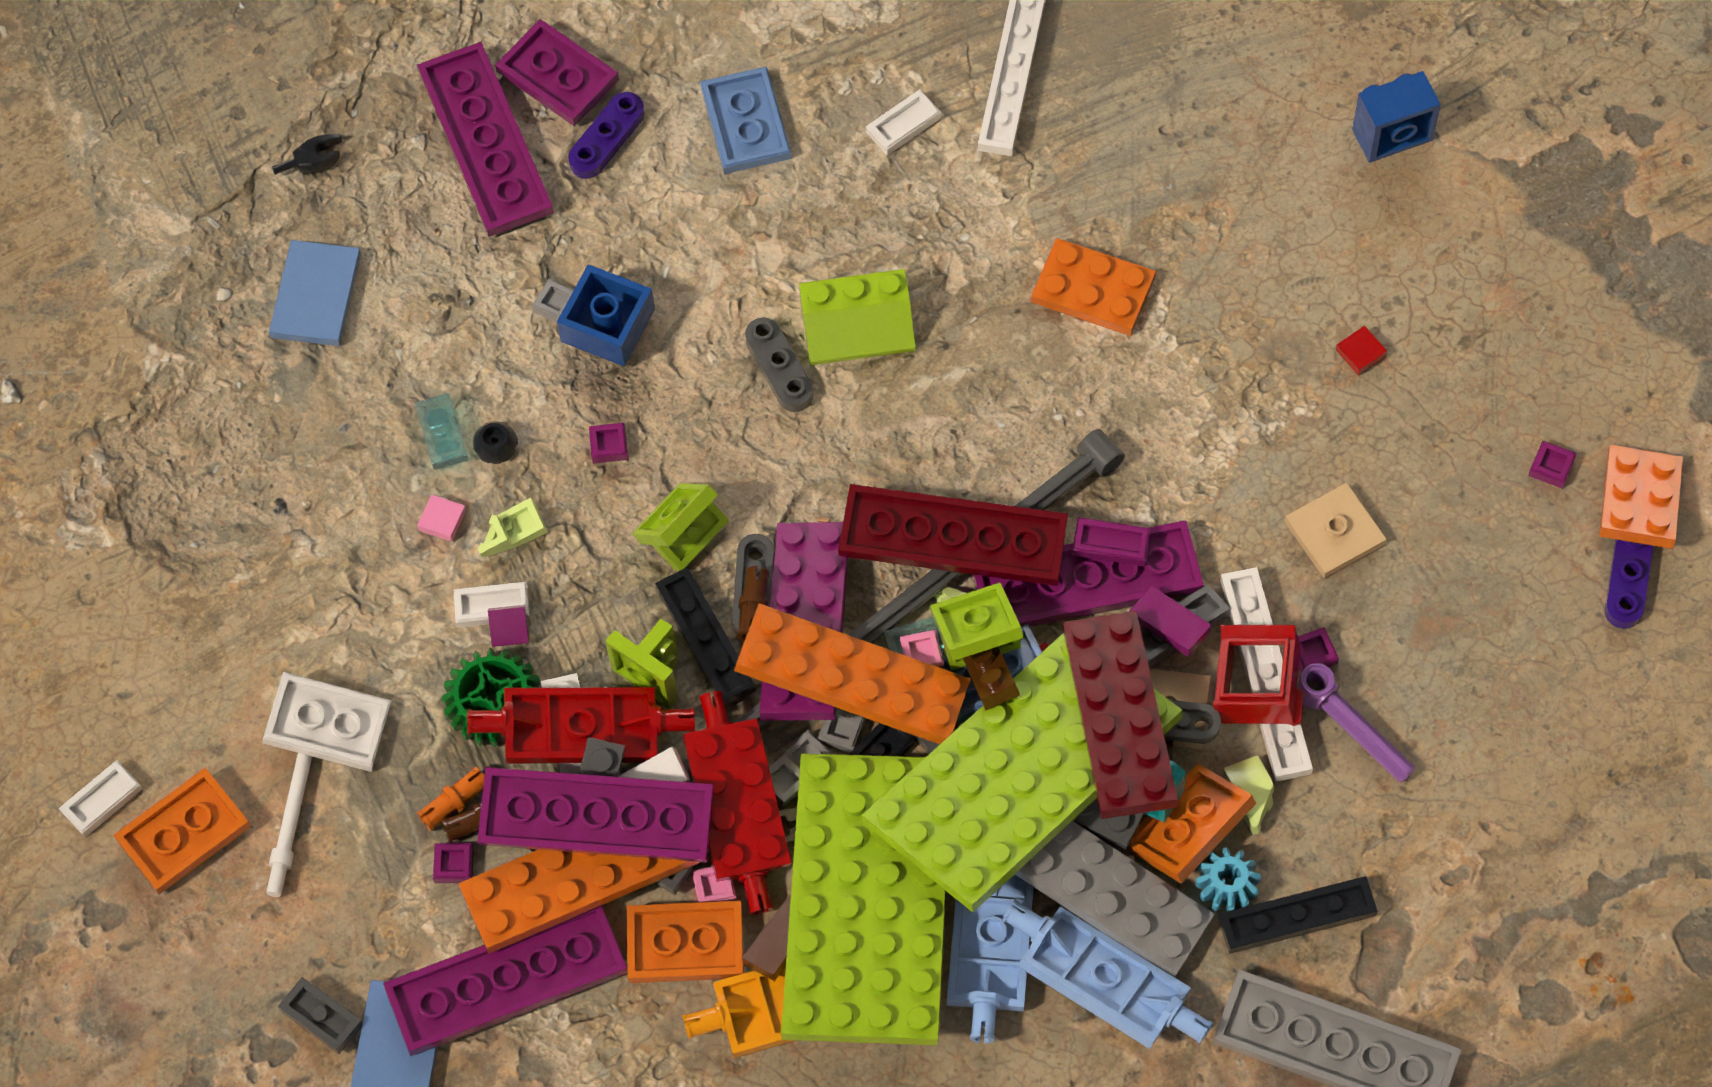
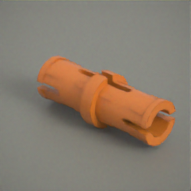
M475 766L473 770L451 787L446 785L441 789L442 794L416 812L424 825L427 824L426 827L429 831H433L441 823V820L448 818L454 812H462L465 809V804L483 791L485 775L480 773L481 771L478 767Z

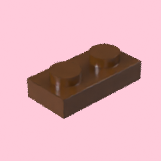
M999 647L963 658L985 710L1020 695Z

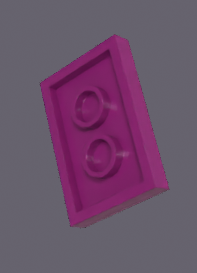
M541 19L495 64L497 73L574 127L619 81L618 72Z

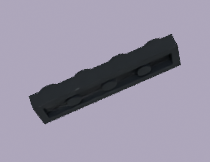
M688 567L656 582L655 587L713 691L723 692L725 707L756 692V687L751 677L734 671L739 656Z
M1364 876L1220 913L1218 920L1228 952L1231 954L1375 917L1378 910L1367 877Z

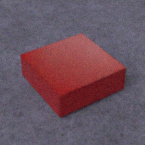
M1365 325L1336 345L1338 354L1358 376L1387 355V350Z

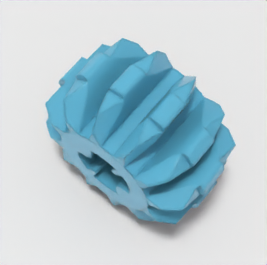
M1225 847L1222 850L1221 858L1214 852H1211L1207 858L1208 863H1200L1198 866V872L1201 876L1196 878L1195 885L1197 888L1204 889L1200 895L1202 902L1214 899L1212 904L1214 912L1220 909L1221 904L1226 905L1227 911L1234 910L1235 903L1241 908L1249 906L1248 898L1255 899L1258 896L1259 889L1256 885L1260 884L1261 875L1253 872L1256 868L1255 860L1243 862L1245 854L1243 850L1238 851L1236 856L1233 857L1230 856V850ZM1223 877H1232L1231 882H1234V884L1226 885Z

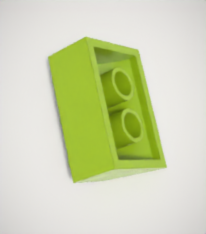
M905 269L799 283L800 304L810 366L916 351Z

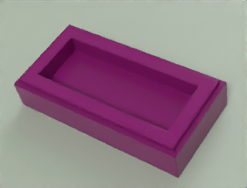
M1078 517L1072 556L1145 567L1151 528Z
M1153 586L1129 610V612L1137 611L1141 626L1188 657L1211 632V624Z

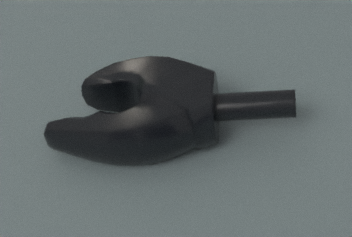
M324 134L306 140L292 151L293 159L272 166L274 175L297 167L300 173L307 174L319 173L329 169L339 159L340 152L332 151L326 154H319V152L342 142V135Z

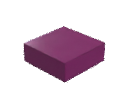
M625 422L589 426L593 464L629 460Z
M1542 440L1528 476L1563 489L1577 453Z
M525 605L488 608L492 647L529 643Z
M1325 627L1298 636L1301 646L1299 667L1302 672L1308 665L1315 663L1323 664L1327 667L1338 664L1339 657Z
M435 843L433 881L435 884L461 883L473 877L474 846L472 843Z

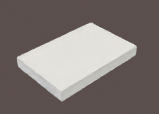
M283 672L264 733L263 744L372 772L392 700Z

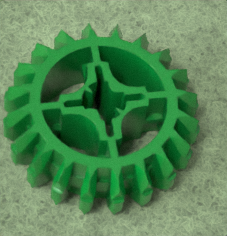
M489 648L486 657H481L479 652L474 651V661L469 662L467 659L461 658L462 670L451 668L450 675L453 680L445 681L444 689L447 693L443 694L442 702L443 705L447 706L444 713L447 719L452 720L451 726L454 731L462 730V737L466 741L475 735L476 744L479 746L484 743L486 738H489L491 746L496 747L498 738H502L501 733L467 734V709L501 710V707L504 706V688H538L541 682L539 676L533 675L534 669L530 663L523 665V658L519 654L510 659L508 650L504 649L499 656H496L494 649ZM492 675H501L508 678L498 680L493 678ZM480 680L479 686L474 691L469 692L468 697L465 698L469 688ZM487 687H490L492 693L497 696V708H495L492 700L489 701Z

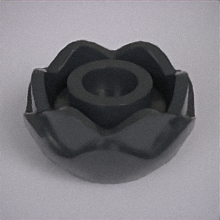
M499 421L485 423L476 431L473 438V450L485 463L500 464L508 461L518 445V437L512 427ZM497 439L498 442L492 443V440Z

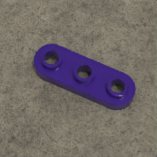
M622 92L614 96L572 147L568 160L574 175L579 178L590 179L600 174L644 119L645 112L643 101L637 94ZM625 105H631V107L628 109L621 108ZM605 129L611 130L608 134L601 133ZM585 154L591 155V157L588 159L580 158L582 155Z
M1615 539L1605 603V616L1615 627L1622 629L1634 627L1642 617L1653 552L1652 545ZM1632 569L1636 572V576H1628L1624 570ZM1627 602L1632 608L1629 610L1623 609L1619 603Z

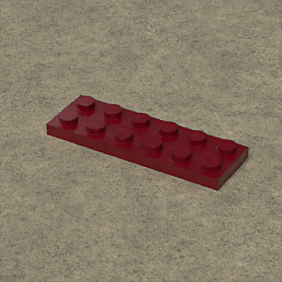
M850 484L838 556L1058 586L1068 513Z
M1137 611L1062 622L1101 819L1178 808L1176 788Z

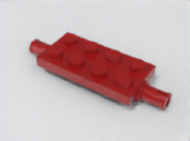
M655 687L504 688V706L501 707V710L467 709V734L501 733V736L505 737V764L582 763L588 737L626 745L623 763H643L657 755V736H660L661 732H694L695 718L693 716L695 711L694 708L661 709L660 706H656Z
M713 691L712 701L710 692L699 696L707 728L684 733L683 741L693 783L714 785L708 848L716 882L739 879L740 883H744L750 915H758L761 908L762 913H767L774 908L771 903L766 877L769 876V872L775 869L791 866L792 862L758 720L756 718L736 723L728 722L723 692Z

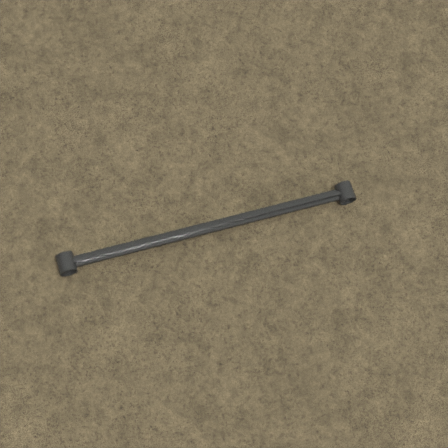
M1095 429L1078 445L1077 452L1080 454L1079 457L1015 506L1046 510L1096 471L1101 477L1110 475L1121 465L1125 454L1101 429ZM932 569L848 635L873 644L963 573ZM759 703L736 722L757 718L759 728L762 730L772 721L761 720ZM686 759L682 763L689 775L691 783H693L688 759Z

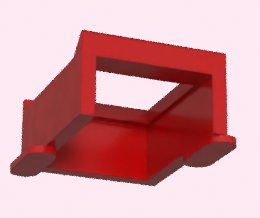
M1221 625V645L1218 658L1215 701H1213L1214 710L1218 711L1221 724H1289L1296 726L1301 723L1304 693L1301 689L1297 688L1301 646L1295 625ZM1284 645L1280 693H1230L1234 646Z

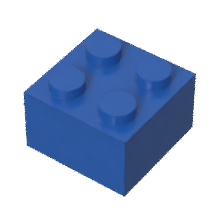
M1424 71L1415 74H1403L1392 82L1380 86L1371 85L1358 93L1352 130L1369 163L1433 141L1441 104Z
M588 264L557 320L561 342L625 367L655 311L652 289Z

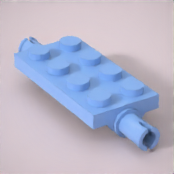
M1015 874L975 912H971L957 899L955 901L947 1005L973 1008L970 1040L976 1043H980L981 1029L983 1027L985 1028L984 1044L995 1041L996 1010L1024 1012L1027 972L1021 969L1019 964L1029 949L1030 936L1002 920L1014 900L1019 901L1020 904L1032 911L1034 887Z
M1014 900L1012 906L1010 905L1002 921L1011 924L1031 937L1030 941L1032 944L1019 964V967L1149 1049L1152 1048L1163 1030L1171 1025L1196 1040L1199 1044L1207 1036L1213 1022L1204 1019L1184 1006V1000L1191 989L1188 985L1061 906L1053 917L1045 916L1044 918L1026 908L1017 900Z

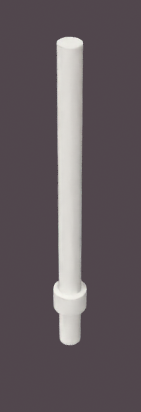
M301 753L297 754L277 847L272 849L269 866L272 869L266 894L272 897H281L286 872L291 869L294 853L291 849L312 756Z

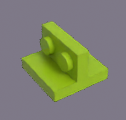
M679 483L636 528L632 535L640 544L652 545L675 571H680L696 557L728 523L729 519L714 504L713 500L718 494L710 485Z
M1001 583L930 605L951 671L966 666L963 658L995 647H999L1001 654L1022 648L1020 639L1024 638L1022 629Z
M661 618L638 646L616 630H613L605 640L611 670L636 687H655V700L667 709H671L679 699L673 668L678 661L673 626Z

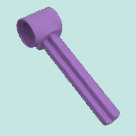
M1319 663L1308 665L1303 670L1297 683V688L1301 689L1304 693L1303 706L1314 708L1316 711L1322 708L1398 782L1401 783L1407 780L1415 770L1414 765L1338 693L1340 686L1335 682L1334 674L1327 666ZM1315 681L1322 686L1323 690H1312L1306 682Z

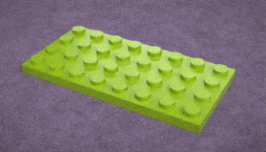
M1064 633L1013 678L1020 693L1019 696L988 710H985L984 706H982L862 814L863 824L971 912H975L1097 798ZM1154 689L1163 734L1165 735L1182 719V709Z
M801 753L781 1028L782 1040L938 1045L946 890L863 824L862 814L925 757Z

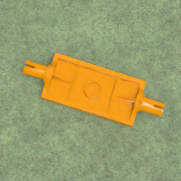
M786 967L775 982L756 971L713 982L718 1001L715 1002V1007L682 1015L688 1039L722 1029V1032L727 1033L733 1058L796 1041L782 1040L781 1036Z

